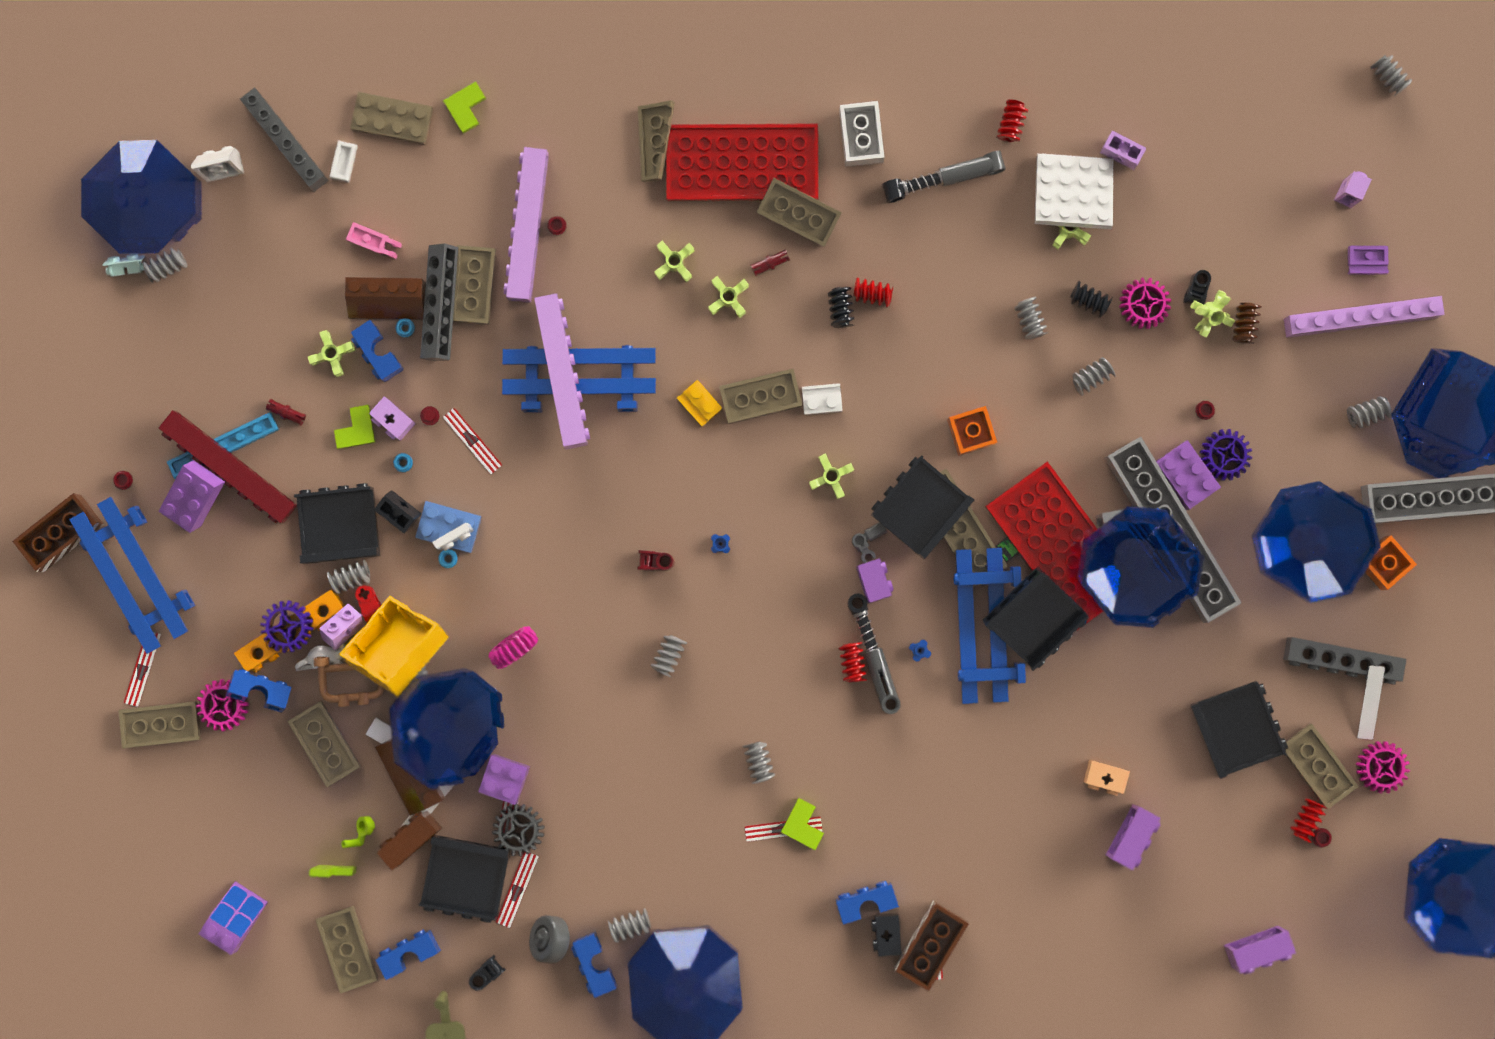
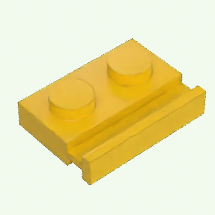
M698 380L677 397V400L701 427L723 409Z

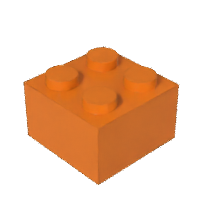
M986 406L954 415L947 419L958 456L993 446L997 443Z
M1391 535L1384 536L1356 561L1381 591L1390 589L1417 565Z

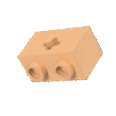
M1089 760L1083 782L1088 784V788L1098 791L1100 787L1107 789L1106 793L1118 796V792L1124 794L1130 771ZM1107 775L1110 781L1105 782L1102 780V776Z

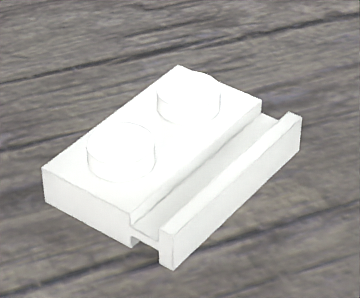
M840 383L802 387L804 415L842 412Z
M464 523L433 541L436 549L446 551L454 546L453 543L459 539L464 541L471 536L470 533L474 530L469 523Z

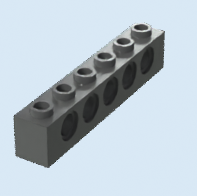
M255 87L240 98L313 192L329 181Z
M445 243L429 245L420 358L431 361H448L451 354L458 247Z
M1287 637L1283 660L1289 661L1288 665L1300 667L1302 663L1307 664L1309 669L1319 670L1320 667L1327 668V672L1338 674L1339 671H1344L1346 676L1358 677V674L1365 675V679L1368 677L1369 666H1380L1383 663L1386 667L1383 677L1384 683L1396 685V681L1403 682L1407 660L1405 658L1294 637ZM1305 649H1308L1310 652L1308 659H1305L1302 655ZM1325 652L1329 656V660L1326 663L1322 661V654ZM1343 656H1345L1348 659V663L1345 667L1341 664V658ZM1362 660H1365L1367 663L1365 670L1360 668Z

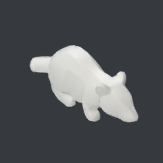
M342 644L336 651L332 647L318 645L309 651L306 658L296 663L295 669L296 671L318 668L314 666L313 658L329 657L330 663L343 664L340 661L343 658L339 653L346 645Z

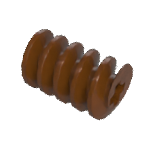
M1239 303L1240 305L1237 306L1236 310L1240 313L1235 315L1238 320L1234 322V325L1238 328L1233 330L1236 335L1232 337V340L1237 343L1254 344L1251 340L1258 338V336L1252 333L1259 330L1254 327V324L1260 323V321L1254 318L1261 316L1260 313L1256 312V309H1260L1262 306L1254 303Z

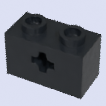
M393 490L384 495L374 511L402 533H406L411 529L422 514Z
M898 913L874 915L875 920H871L872 932H876V939L873 940V951H877L878 957L902 955ZM884 930H888V933L891 934L888 936V939H884L881 936L884 934Z

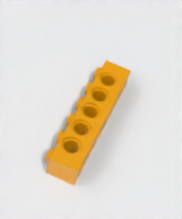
M333 589L305 606L306 609L303 614L310 612L311 615L309 617L313 619L310 627H314V630H308L309 634L316 629L320 631L319 628L345 606ZM323 606L328 608V614L325 617L320 614ZM295 613L290 616L292 621H300ZM286 624V626L279 629H284L288 632V628L293 626V624ZM301 627L296 629L293 641L299 636ZM281 632L274 633L280 641L287 643V639L284 638ZM262 634L234 652L244 670L256 673L264 668L263 664L267 661L271 663L280 657L278 654L282 652V647L279 651H275L274 647L268 646L271 640H263L267 634ZM259 648L263 651L261 659L256 657V651Z

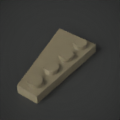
M672 100L638 106L641 181L643 182L662 180L675 102Z

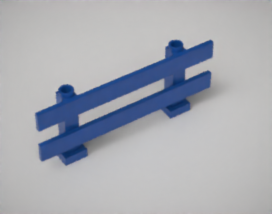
M624 345L622 348L569 349L570 354L574 355L575 364H621V378L579 379V384H576L577 391H581V394H621V401H617L618 412H638L637 401H634V394H656V378H634V364H656V348H633L631 345ZM527 346V349H503V365H526V379H502V395H526V402H521L523 413H542L543 405L541 401H538V395H553L550 379H538L539 365H547L545 350L538 349L537 346Z
M109 497L97 504L108 523L106 527L95 532L84 512L69 520L81 539L80 544L82 548L90 554L129 622V630L133 635L136 634L146 654L161 647L150 626L163 620L175 639L188 632L177 611L181 609L186 611L196 605L186 589L176 593L177 598L172 601L167 595L130 530V527L134 525L139 527L148 523L139 506L129 508L127 510L129 514L123 517L112 497ZM114 536L156 607V610L145 616L102 544Z
M986 548L987 572H972L971 549L956 550V574H954L953 580L954 585H957L961 665V670H958V681L961 682L962 704L978 703L977 681H992L993 702H1009L1008 680L1015 679V682L1018 684L1026 683L1025 664L1014 662V667H1007L1006 643L993 631H990L991 668L977 669L973 585L988 584L990 613L1004 599V583H1011V586L1017 587L1022 582L1021 567L1011 566L1010 571H1003L1002 548Z

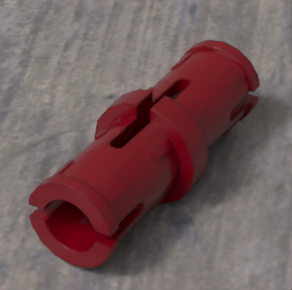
M786 249L771 257L768 255L766 259L751 264L752 269L760 267L754 271L755 276L769 269L773 270L775 266L790 261L789 256L781 259L782 256L787 254Z
M273 399L269 400L270 405L267 404V411H271L281 416L282 419H288L300 426L304 423L302 420L305 421L306 414L291 409L289 405L285 406Z

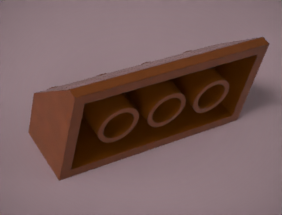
M345 277V300L348 318H406L410 320H423L426 282L422 278Z
M410 729L375 747L410 816L444 800L445 796Z

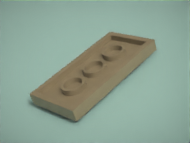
M358 92L350 129L425 145L433 107Z
M773 178L757 210V213L823 247H825L842 213L776 178Z
M457 245L458 260L453 322L489 325L496 249Z
M794 369L719 386L728 424L802 406Z
M197 701L118 710L122 749L201 740L199 716L197 715L198 708H196V705H198Z
M322 701L287 721L326 787L333 785L361 767Z
M1312 723L1286 741L1289 748L1285 750L1286 756L1326 808H1331L1359 787Z
M354 906L315 919L340 994L378 980Z

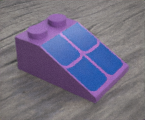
M235 881L209 916L199 935L232 955L238 951L268 901Z

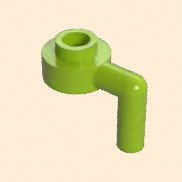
M370 816L358 818L356 824L357 839L343 840L341 842L342 848L360 847L364 844L366 836L371 835L375 829V823Z

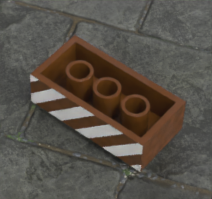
M73 493L12 542L36 572H45L80 544L81 539L69 519L84 512L95 531L104 524L80 494Z
M933 901L895 964L894 970L925 990L930 991L969 923Z

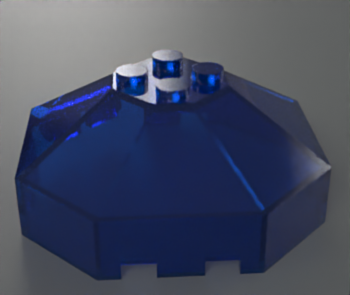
M158 140L118 141L81 179V217L119 254L159 253L171 239L175 242H180L188 233L187 231L202 219V182Z
M1320 481L1280 489L1251 535L1260 573L1307 603L1352 594L1358 580L1364 575L1372 558L1381 548L1372 509L1359 503L1344 491L1336 492Z
M1127 506L1083 540L1078 579L1114 625L1154 628L1159 624L1160 619L1167 614L1170 616L1182 607L1181 603L1189 597L1192 599L1198 595L1204 556L1166 509Z
M466 668L415 676L389 708L394 764L431 790L444 785L462 784L465 781L464 777L475 776L498 745L497 727L503 729L505 726L504 714L501 712L500 705L502 694L477 673Z
M1438 838L1409 862L1404 919L1430 950L1437 953L1477 956L1489 959L1495 958V844Z
M709 925L664 930L656 929L628 961L632 1019L655 1039H719L743 1010L739 952Z

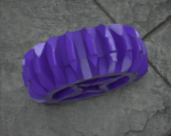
M1223 429L1219 430L1218 434L1213 432L1212 438L1206 437L1208 443H1202L1201 445L1206 449L1200 451V454L1205 455L1201 460L1206 461L1207 464L1205 465L1207 468H1210L1211 474L1215 472V479L1219 476L1221 481H1225L1226 477L1229 481L1233 480L1234 476L1239 478L1241 477L1240 472L1246 473L1244 467H1250L1251 465L1246 461L1253 458L1247 455V453L1252 452L1251 448L1246 449V446L1250 443L1249 441L1242 442L1245 438L1244 435L1237 438L1238 431H1235L1233 434L1231 429H1228L1226 433ZM1219 440L1229 441L1224 448L1214 446ZM1235 445L1239 449L1240 456L1234 452ZM1227 451V455L1230 457L1225 459V455L1222 453ZM1212 452L1218 458L1217 465L1213 461ZM1228 462L1238 464L1233 470H1223Z
M288 600L286 605L284 601H280L279 607L277 604H273L272 608L274 611L271 609L266 610L269 616H262L266 623H260V626L266 628V630L261 631V634H267L263 639L264 641L271 640L268 644L269 647L275 645V651H279L282 647V652L287 653L288 648L290 652H295V647L298 650L302 649L301 643L304 645L308 644L305 637H312L308 630L312 631L314 627H308L309 623H313V619L307 620V617L311 615L310 612L303 614L306 609L305 606L299 608L298 602H295L292 606V601ZM287 611L294 612L300 621H292ZM281 613L279 624L273 626L275 618ZM286 624H293V626L288 628V632L287 630L279 629L286 626ZM301 627L299 636L293 641L294 631ZM281 632L284 638L287 639V643L280 641L274 633Z

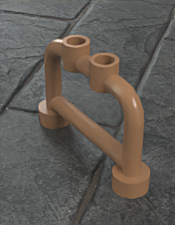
M329 657L313 658L314 666L318 667L320 695L327 702L338 703V707L350 706V701H357L358 705H367L369 700L380 697L385 691V688L378 685L377 690L373 692L330 695L327 691L326 673L352 671L355 669L347 663L330 665Z

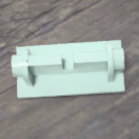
M138 253L127 255V258L112 256L102 265H108L106 274L111 277L125 275V267H127L128 274L142 273L144 267L141 260L145 258V255L138 256Z

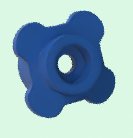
M714 534L711 537L713 541L711 551L713 553H728L730 551L728 546L729 535L718 536Z
M921 640L917 644H910L909 649L914 655V661L918 662L921 658H929L931 656L926 640Z

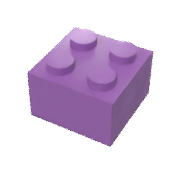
M879 558L856 566L867 603L892 596L891 592L894 589L891 580L887 581L885 573L888 571L885 562H881Z
M492 754L478 792L515 805L519 801L530 766Z

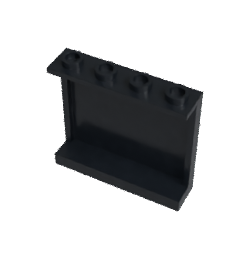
M921 455L919 459L915 456L908 464L911 468L907 473L903 471L897 477V485L894 488L890 486L883 494L886 496L882 502L878 500L871 508L874 511L871 516L924 560L975 499L970 495L967 496Z
M368 483L356 484L357 488H349L348 485L338 486V490L319 488L318 492L311 493V490H300L299 494H294V498H297L302 549L300 563L310 564L380 556L373 487L368 486Z
M1037 566L983 619V622L990 631L995 632L1034 671L1036 668H1040L1050 655L1055 654L1064 641L1070 640L1073 633L1087 623L1089 616Z
M1257 680L1190 704L1220 779L1227 777L1228 774L1281 755H1287L1285 750L1289 749L1285 738L1281 739L1278 732L1281 731L1280 725L1277 720L1273 721L1271 713H1274L1270 701L1266 703L1264 695L1267 693L1263 683L1259 684Z
M439 835L432 836V848L422 899L418 906L430 912H434L435 909L442 910V914L445 915L458 913L461 914L462 918L466 919L479 917L482 922L491 923L492 920L495 921L498 917L510 850L506 851V848L499 849L496 846Z

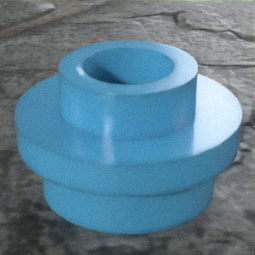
M404 318L397 322L396 332L399 336L407 338L413 335L415 325L410 319ZM408 325V331L404 332L402 330L403 326Z
M401 453L394 458L393 464L399 472H407L412 468L413 460L408 454ZM405 459L407 464L401 466L400 462Z
M451 549L443 550L439 554L438 561L442 567L452 568L457 564L458 556ZM447 555L452 557L450 562L445 561Z

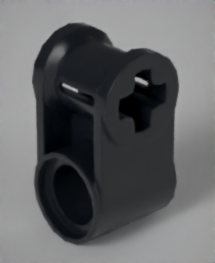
M1199 270L1192 275L1183 303H1193L1195 300L1203 305L1205 304L1211 282V274L1208 271ZM1198 275H1202L1205 278L1204 284L1198 283Z
M493 955L473 973L469 979V986L475 991H480L498 978L506 968H502L495 960V955ZM474 977H482L483 985H476L473 980Z

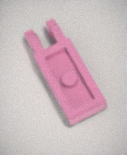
M354 222L346 237L348 242L396 259L398 255L386 250V244L388 243L396 248H401L402 246L401 243L390 239L388 236Z

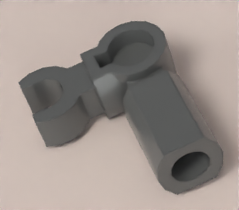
M879 522L864 530V534L858 533L852 538L853 546L862 554L861 560L863 563H867L865 559L866 554H870L873 559L876 558L875 553L868 549L869 544L867 541L870 540L871 542L887 533L886 528Z

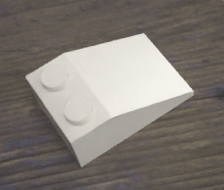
M232 146L223 147L221 151L217 152L205 151L203 155L197 156L191 164V168L207 182L244 174L240 152Z

